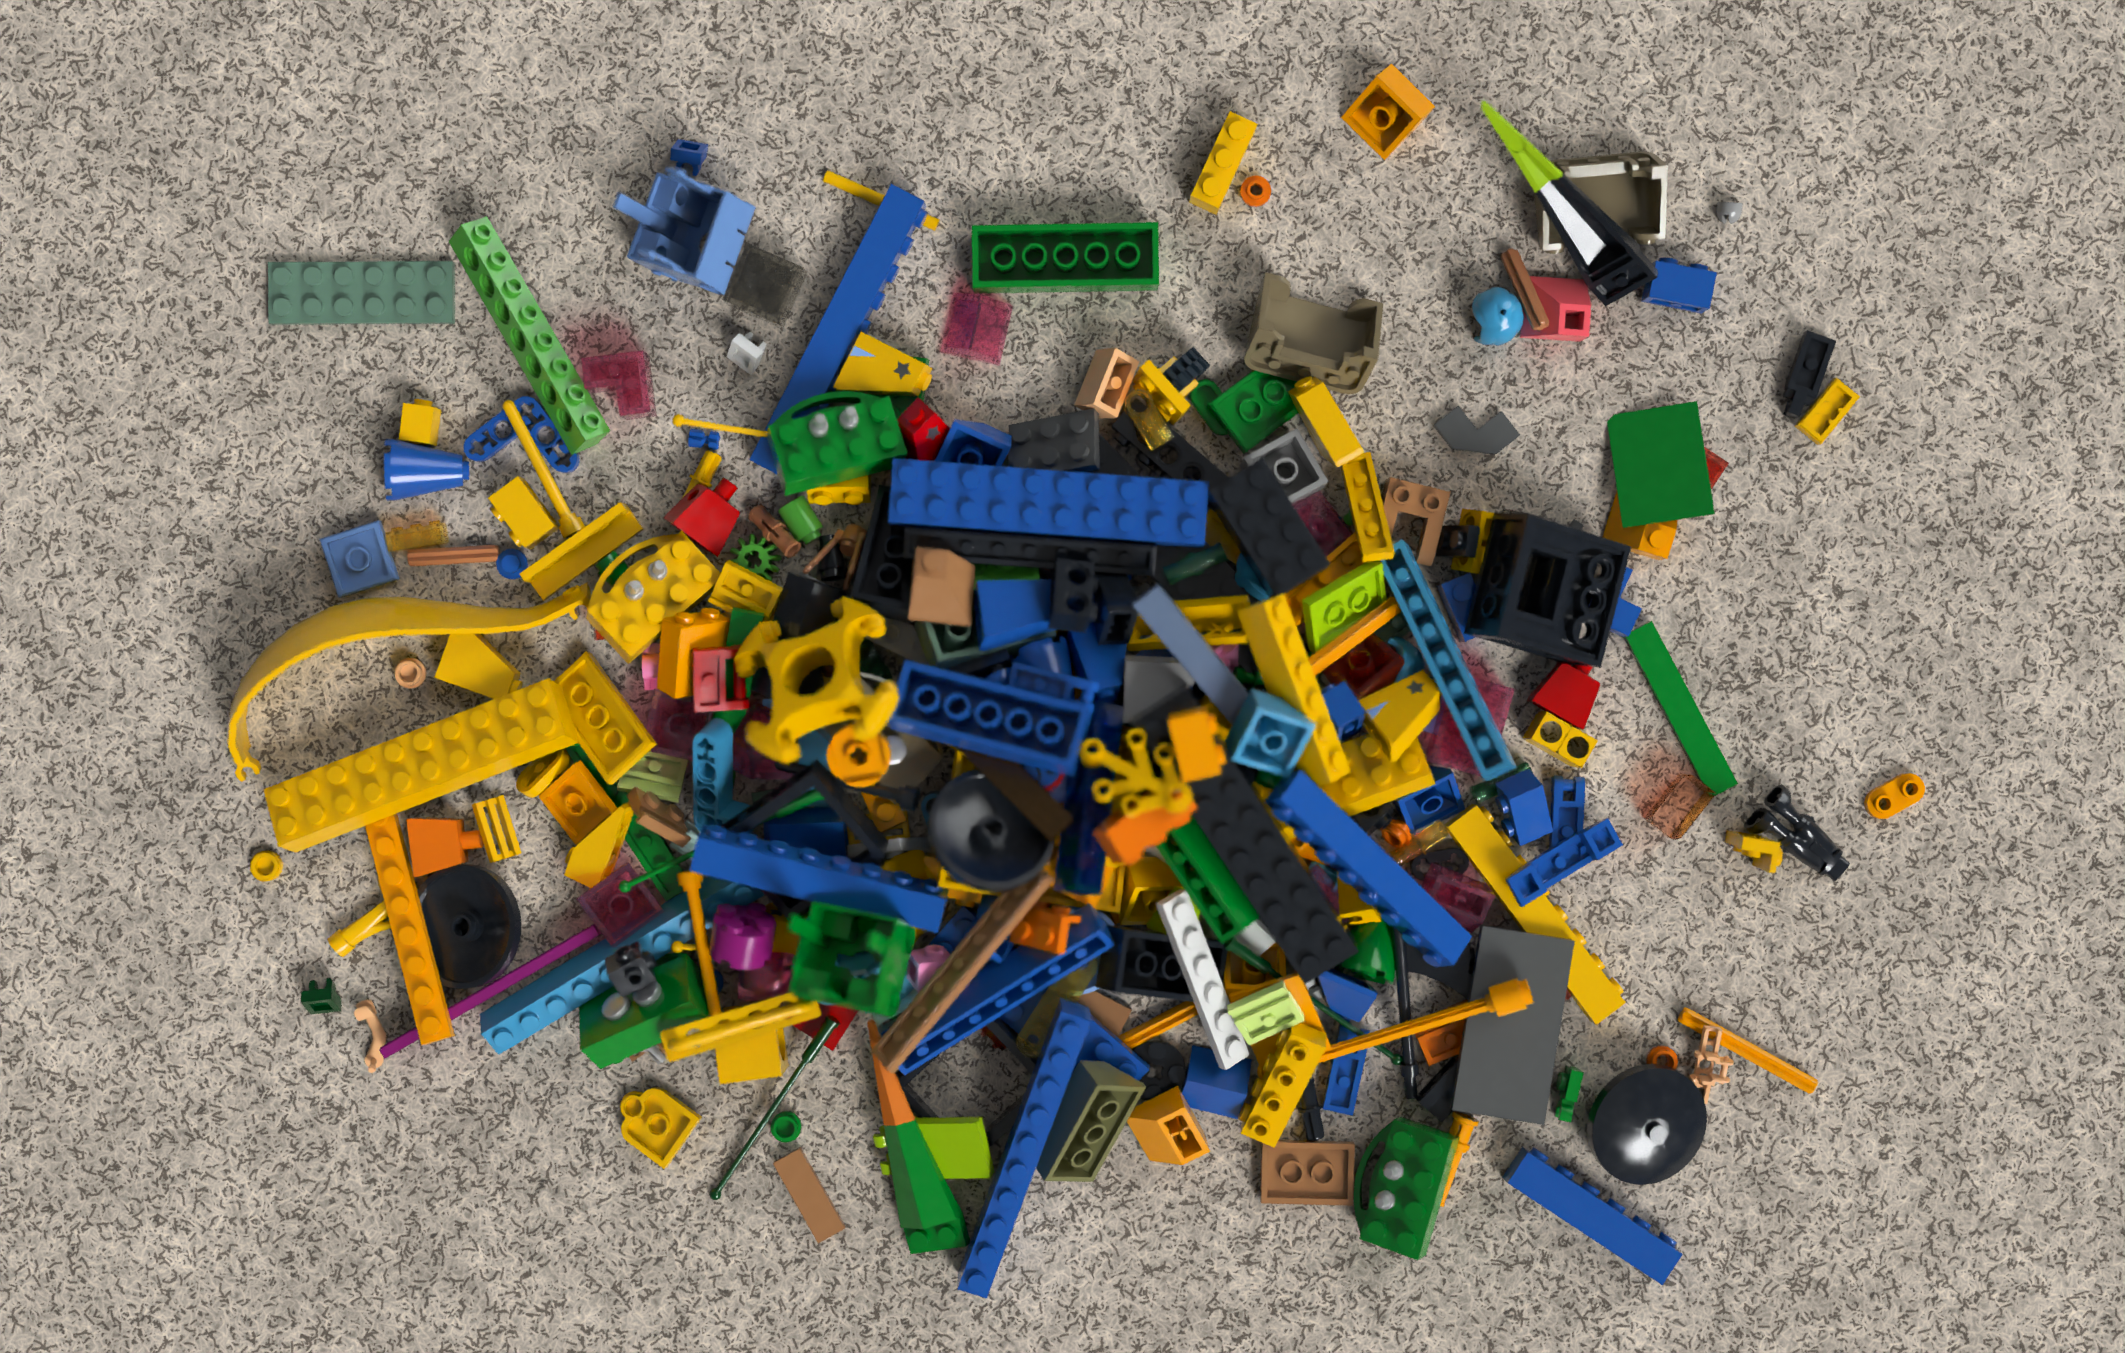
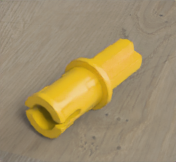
M710 450L705 451L694 475L690 474L689 476L692 479L683 497L699 483L706 487H712L710 482L722 460L720 455Z

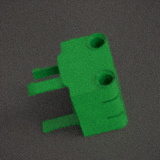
M812 901L809 916L806 920L791 914L787 930L799 935L800 939L792 965L793 977L789 992L793 993L794 996L890 1018L895 1016L899 1007L900 993L910 953L915 943L916 932L914 927L897 918ZM861 951L871 953L876 962H881L879 974L872 973L864 979L854 977L849 968L836 966L838 953L848 956H854Z

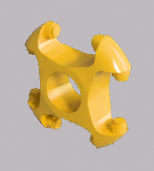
M842 596V599L831 603L833 616L835 619L839 618L840 621L804 637L778 641V636L781 635L780 626L777 621L770 620L764 623L760 622L745 638L734 658L736 671L739 676L743 678L750 677L758 668L768 666L772 678L771 722L768 726L758 721L747 724L745 730L746 740L759 752L776 761L790 764V762L796 761L797 758L801 757L799 745L794 741L812 730L831 723L855 719L852 730L856 740H866L869 738L874 739L887 724L899 702L895 683L891 681L883 682L875 690V694L867 696L865 695L860 678L859 656L862 640L867 635L873 638L881 637L885 634L886 630L885 619L866 604ZM820 666H835V673L831 682L822 691L810 696H799V687L810 671Z

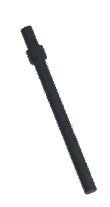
M1392 926L1399 1022L1403 1023L1412 1020L1406 942L1402 939V934ZM1412 1034L1401 1038L1402 1063L1400 1064V1075L1404 1077L1405 1098L1407 1099L1418 1097L1416 1076L1419 1075L1418 1061L1415 1060Z

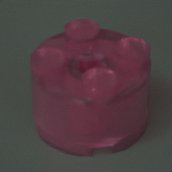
M772 952L771 960L767 959L763 967L753 970H739L738 998L744 1001H763L789 993L795 955Z

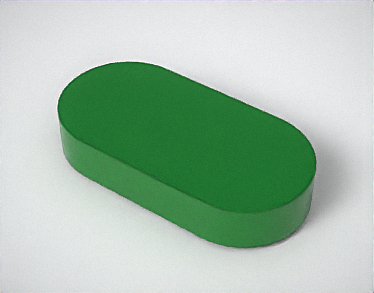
M1199 380L1197 387L1189 393L1190 402L1214 434L1220 436L1228 435L1206 406L1222 394V391L1211 380Z

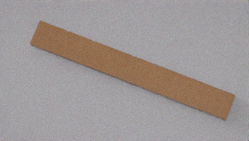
M1044 868L1027 884L1002 892L873 1047L871 1052L887 1071L894 1073L1055 880Z

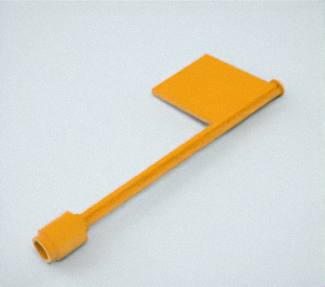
M1297 972L1229 994L1231 1003L1283 980L1285 987L1291 992L1304 1013V1021L1301 1023L1326 1033L1306 985ZM1516 978L1488 987L1489 994H1486L1484 998L1331 1045L1326 1034V1049L1319 1063L1490 1011V1013L1496 1011L1498 1017L1527 1009V1005L1534 1003L1531 990L1526 979L1519 981ZM1279 1033L1251 1045L1259 1063L1257 1075L1260 1079H1262L1265 1073L1263 1067L1269 1053L1275 1054L1278 1048L1276 1040Z

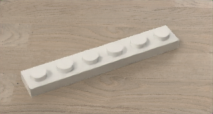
M1179 889L1156 903V906L1218 1066L1221 1069L1227 1070L1250 1054L1242 1034L1234 1023V1019L1227 1012V1005L1230 1002L1190 897L1186 890Z

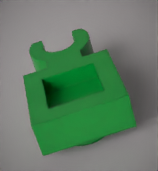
M1566 1065L1565 1071L1559 1072L1556 1081V1089L1560 1090V1098L1554 1116L1558 1117V1120L1569 1123L1572 1120L1574 1102L1577 1103L1584 1072L1576 1067Z

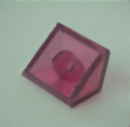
M953 293L940 353L1000 366L1013 306L983 294Z
M626 862L576 898L612 948L665 912L644 881L632 886L630 891L626 893L619 890V883L621 881H630L640 876L629 862Z

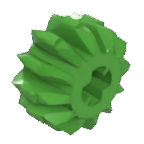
M755 534L749 535V545L743 538L738 539L742 549L740 551L736 548H731L730 552L738 555V559H731V561L772 581L773 579L768 571L771 570L779 573L780 568L772 565V561H781L782 556L771 555L770 553L774 552L778 547L774 543L766 547L768 541L763 536L757 545ZM755 552H759L758 558L762 560L760 566L755 565V568L752 569V563L748 561V557L750 554L755 556Z

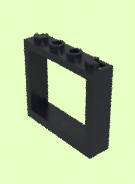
M818 759L722 825V827L730 832L738 834L747 833L814 787L867 848L851 859V862L862 865L866 863L879 865L886 857L885 853L889 842ZM761 889L788 921L791 914L803 916L810 911L812 901Z
M1000 1017L988 1023L986 1026L1032 1074L1038 1059L1035 1052ZM940 1054L906 1075L899 1069L895 1072L910 1108L919 1118H938V1116L908 1083ZM1024 1094L985 1129L989 1148L1013 1127Z

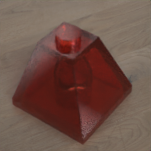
M1372 633L1322 672L1331 684H1335V686L1345 682L1356 699L1360 700L1394 684L1405 660L1377 635Z

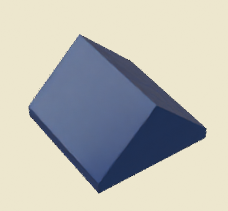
M1192 1045L1186 1068V1078L1181 1088V1092L1190 1108L1238 1119L1248 1092L1252 1059L1244 1058L1229 1069L1224 1070L1219 1068L1212 1049Z

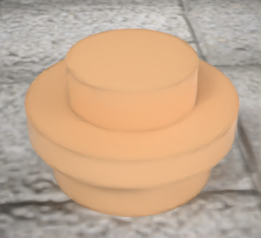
M416 658L403 659L395 668V678L402 687L409 689L417 688L426 679L427 671L425 665Z

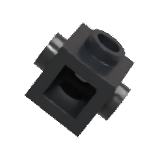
M639 941L631 945L622 946L614 954L605 958L607 976L622 998L636 990L646 988L649 983L656 980L654 967L657 966L656 959L649 949L646 951L643 949Z

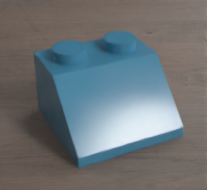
M1251 688L1225 739V743L1231 760L1289 778L1316 724L1280 697Z

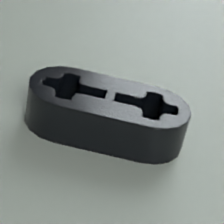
M1458 848L1420 853L1415 855L1410 862L1412 875L1421 881L1459 876L1469 866L1468 856ZM1453 853L1456 854V857L1463 859V863L1458 864V870H1454L1449 865L1442 866L1441 861L1450 860ZM1425 858L1427 863L1437 862L1436 868L1428 869V875L1424 876L1421 871L1416 870V866L1421 864V859Z

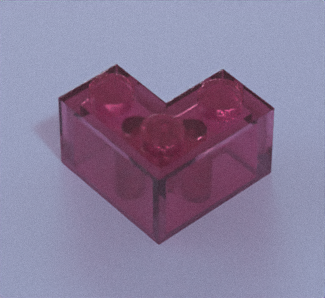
M642 350L581 358L585 389L591 393L617 391L620 417L625 420L657 416L650 356Z

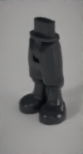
M1782 784L1772 789L1765 798L1764 803L1772 811L1780 814L1790 822L1794 830L1792 831L1783 826L1766 808L1755 810L1744 824V827L1750 833L1759 834L1766 832L1777 837L1778 842L1781 843L1780 848L1784 853H1790L1799 861L1817 871L1818 874H1826L1833 881H1836L1850 865L1842 856L1843 851L1815 823L1814 817L1797 812L1791 803L1789 789Z

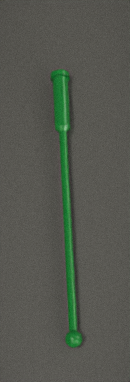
M814 788L790 802L759 825L775 817L779 819L824 798ZM694 850L630 881H621L619 883V890L626 893L630 891L632 886L692 858Z

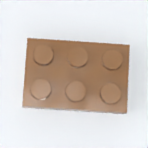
M1278 1140L1275 1148L1261 1142L1260 1202L1264 1204L1353 1206L1354 1142Z

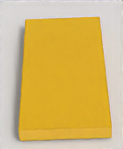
M585 651L554 680L555 683L562 686L580 746L607 784L613 785L657 744L592 653Z

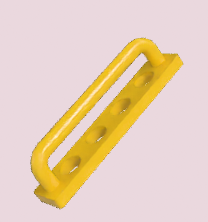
M789 992L662 1031L660 1035L667 1060L673 1062L817 1018L821 1015L817 1001L800 998ZM783 1001L793 1002L791 1004L778 1007L780 1003ZM753 1010L762 1011V1013L748 1016V1014ZM728 1019L732 1021L717 1026L721 1020ZM691 1029L701 1030L699 1032L686 1035L687 1032Z

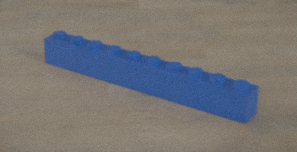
M893 184L890 185L764 431H768L769 425H772L784 412L797 403L820 394L837 392L838 389L833 386L860 332L867 334L871 326V321L868 319L873 309L876 311L880 309L886 296L882 292L887 282L893 283L900 269L897 263L901 255L906 256L913 245L914 239L910 237L915 228L920 229L926 220L928 212L925 211L926 204L924 200ZM829 404L810 408L792 419L805 417L818 410L828 408ZM761 437L749 460L777 474L767 438Z
M1062 998L1059 1000L1015 1122L970 1238V1243L960 1265L957 1283L958 1290L987 1299L1091 1023L1089 1007Z

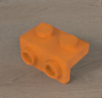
M1036 901L1011 931L1009 942L1055 954H1065L1069 923H1080L1081 916L1070 914L1071 908L1052 905V909L1046 908L1047 902Z

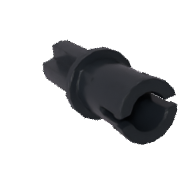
M1313 1077L1310 1078L1299 1100L1300 1108H1298V1112L1302 1113L1306 1138L1309 1141L1319 1140L1324 1137L1320 1115L1322 1105L1318 1104Z

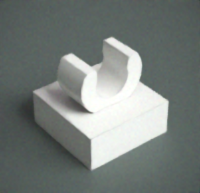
M752 332L747 333L745 336L739 333L732 340L726 357L752 375L760 364L766 343L763 341L760 346H756L751 342Z

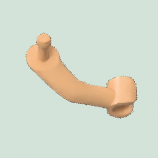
M366 999L356 1004L357 1009L354 1011V1016L358 1021L366 1020L371 1029L373 1038L364 1061L368 1066V1071L374 1073L376 1068L380 1067L384 1061L379 1049L386 1044V1032L376 1015L377 1011L374 1003L370 999Z

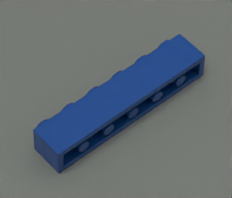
M1524 1147L1520 1149L1502 1177L1509 1185L1661 1285L1664 1284L1683 1255L1675 1248L1677 1242L1662 1231L1657 1236L1649 1230L1652 1225L1638 1215L1631 1219L1623 1213L1626 1209L1624 1206L1612 1198H1609L1607 1202L1598 1197L1600 1191L1588 1182L1584 1181L1582 1185L1572 1180L1575 1174L1560 1164L1556 1168L1548 1164L1546 1161L1549 1157L1534 1147L1531 1151Z

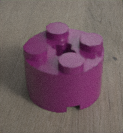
M757 902L749 903L748 906L727 903L718 905L713 919L709 947L710 956L720 964L721 959L730 962V968L753 970L763 967L767 959L770 961L772 958L777 925L775 918L766 912L765 905Z

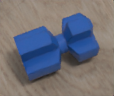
M690 429L688 446L702 448L705 443L708 444L709 449L717 450L719 449L720 435L718 432L711 431L709 436H705L703 430Z

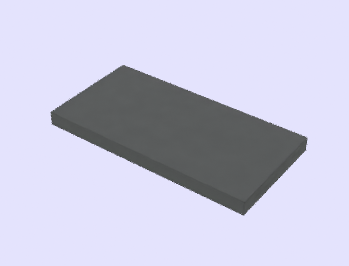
M1480 925L1468 1002L1484 998L1486 994H1489L1488 987L1518 978L1519 981L1527 980L1534 1003L1527 1005V1009L1498 1017L1496 1011L1492 1013L1487 1011L1465 1018L1450 1106L1452 1110L1540 1125L1545 1124L1574 940Z

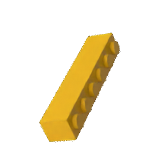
M1284 594L1258 601L1238 610L1237 613L1268 694L1280 697L1316 724L1295 765L1297 771L1301 770L1317 786L1331 783L1351 772Z

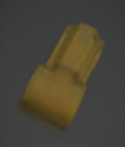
M1136 389L1126 396L1123 402L1124 411L1133 421L1150 452L1174 438L1156 408L1152 395L1148 391ZM1141 396L1145 399L1146 409L1144 412H1135L1131 408L1130 401L1132 397Z

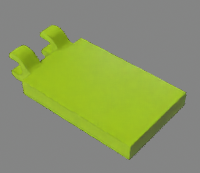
M982 1117L915 1118L945 1179H990L995 1171ZM883 1125L879 1127L880 1134L873 1135L874 1144L877 1148L887 1147ZM887 1153V1161H881L879 1164L883 1175H892L889 1154Z

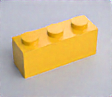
M1229 111L1192 191L1189 203L1217 215L1255 133L1257 123Z

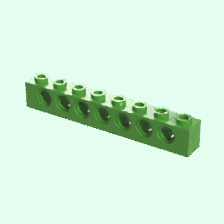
M488 217L461 224L449 240V243L569 452L573 455L598 444L610 432V429Z

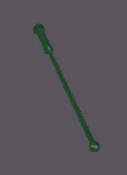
M1235 936L1225 941L1224 949L1232 951L1263 974L1268 973L1276 979L1284 977L1272 969L1271 963L1243 945ZM1310 995L1314 1006L1357 1036L1365 1034ZM1381 1044L1373 1046L1389 1057L1393 1065H1400L1402 1063L1401 1054L1392 1053Z
M831 1015L825 1017V1022L802 1054L801 1063L718 1186L709 1192L712 1200L721 1198L722 1189L807 1063H812L835 1027L839 1026L840 1022Z

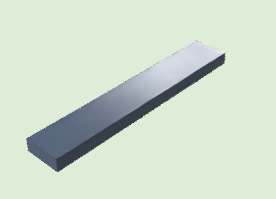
M1157 583L1134 600L1132 606L1233 725L1249 694L1248 691Z

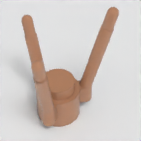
M855 524L847 525L844 531L837 529L834 537L803 569V573L808 574L839 543L840 551L851 557L843 584V589L847 590L855 572L860 553L864 547L867 531Z

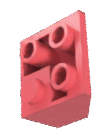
M1530 276L1549 319V326L1541 331L1533 330L1522 309L1524 321L1520 329V338L1581 342L1589 337L1591 302L1584 279Z

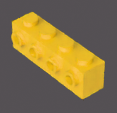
M1303 1023L1294 1025L1279 1033L1276 1040L1278 1048L1275 1054L1269 1053L1263 1067L1265 1073L1262 1079L1257 1078L1250 1094L1253 1097L1249 1104H1243L1238 1116V1120L1242 1121L1240 1134L1275 1148L1326 1049V1033Z

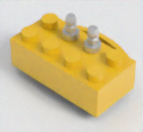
M682 531L679 534L650 538L620 554L602 573L592 592L586 619L629 664L661 637L662 618L675 616L678 612H690L713 592L720 572ZM654 546L657 548L656 553L646 556L630 566L615 582L610 592L604 593L602 591V586L607 578L624 560L647 548Z

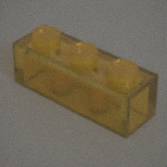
M440 520L430 521L427 526L412 524L409 529L394 527L391 528V532H385L388 552L449 543L447 525L441 523Z

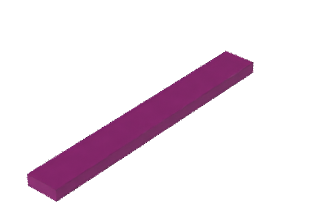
M596 922L449 1007L450 1019L457 1018L604 933V930ZM417 1027L380 1047L379 1051L383 1058L386 1059L419 1040Z

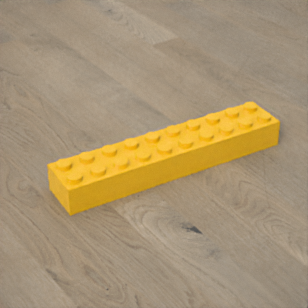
M547 678L263 790L278 847L296 853L579 742L562 686Z

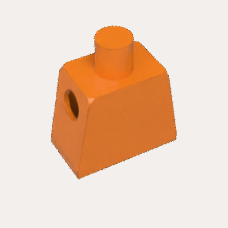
M434 817L406 819L413 877L423 876L468 862L467 850L483 848L484 846L479 830L465 831L464 819Z

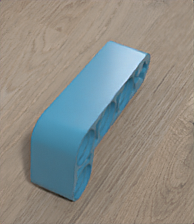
M719 718L710 720L693 738L694 825L699 831H701L703 825L722 826L750 806L733 800V732L730 725ZM754 827L747 833H751L756 827Z

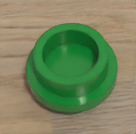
M790 1111L778 1113L771 1122L772 1135L780 1142L795 1140L802 1129L800 1118Z

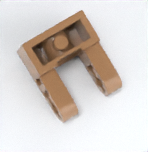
M1390 477L1385 481L1381 497L1390 535L1392 537L1398 513H1407L1421 517L1420 520H1423L1415 559L1418 564L1431 566L1435 557L1451 492Z

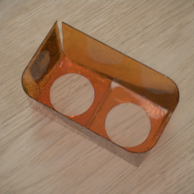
M1679 773L1644 819L1667 838L1680 839L1715 796L1709 793L1715 792L1695 776ZM1685 777L1704 793L1671 835L1668 836L1654 825L1653 815L1682 778Z

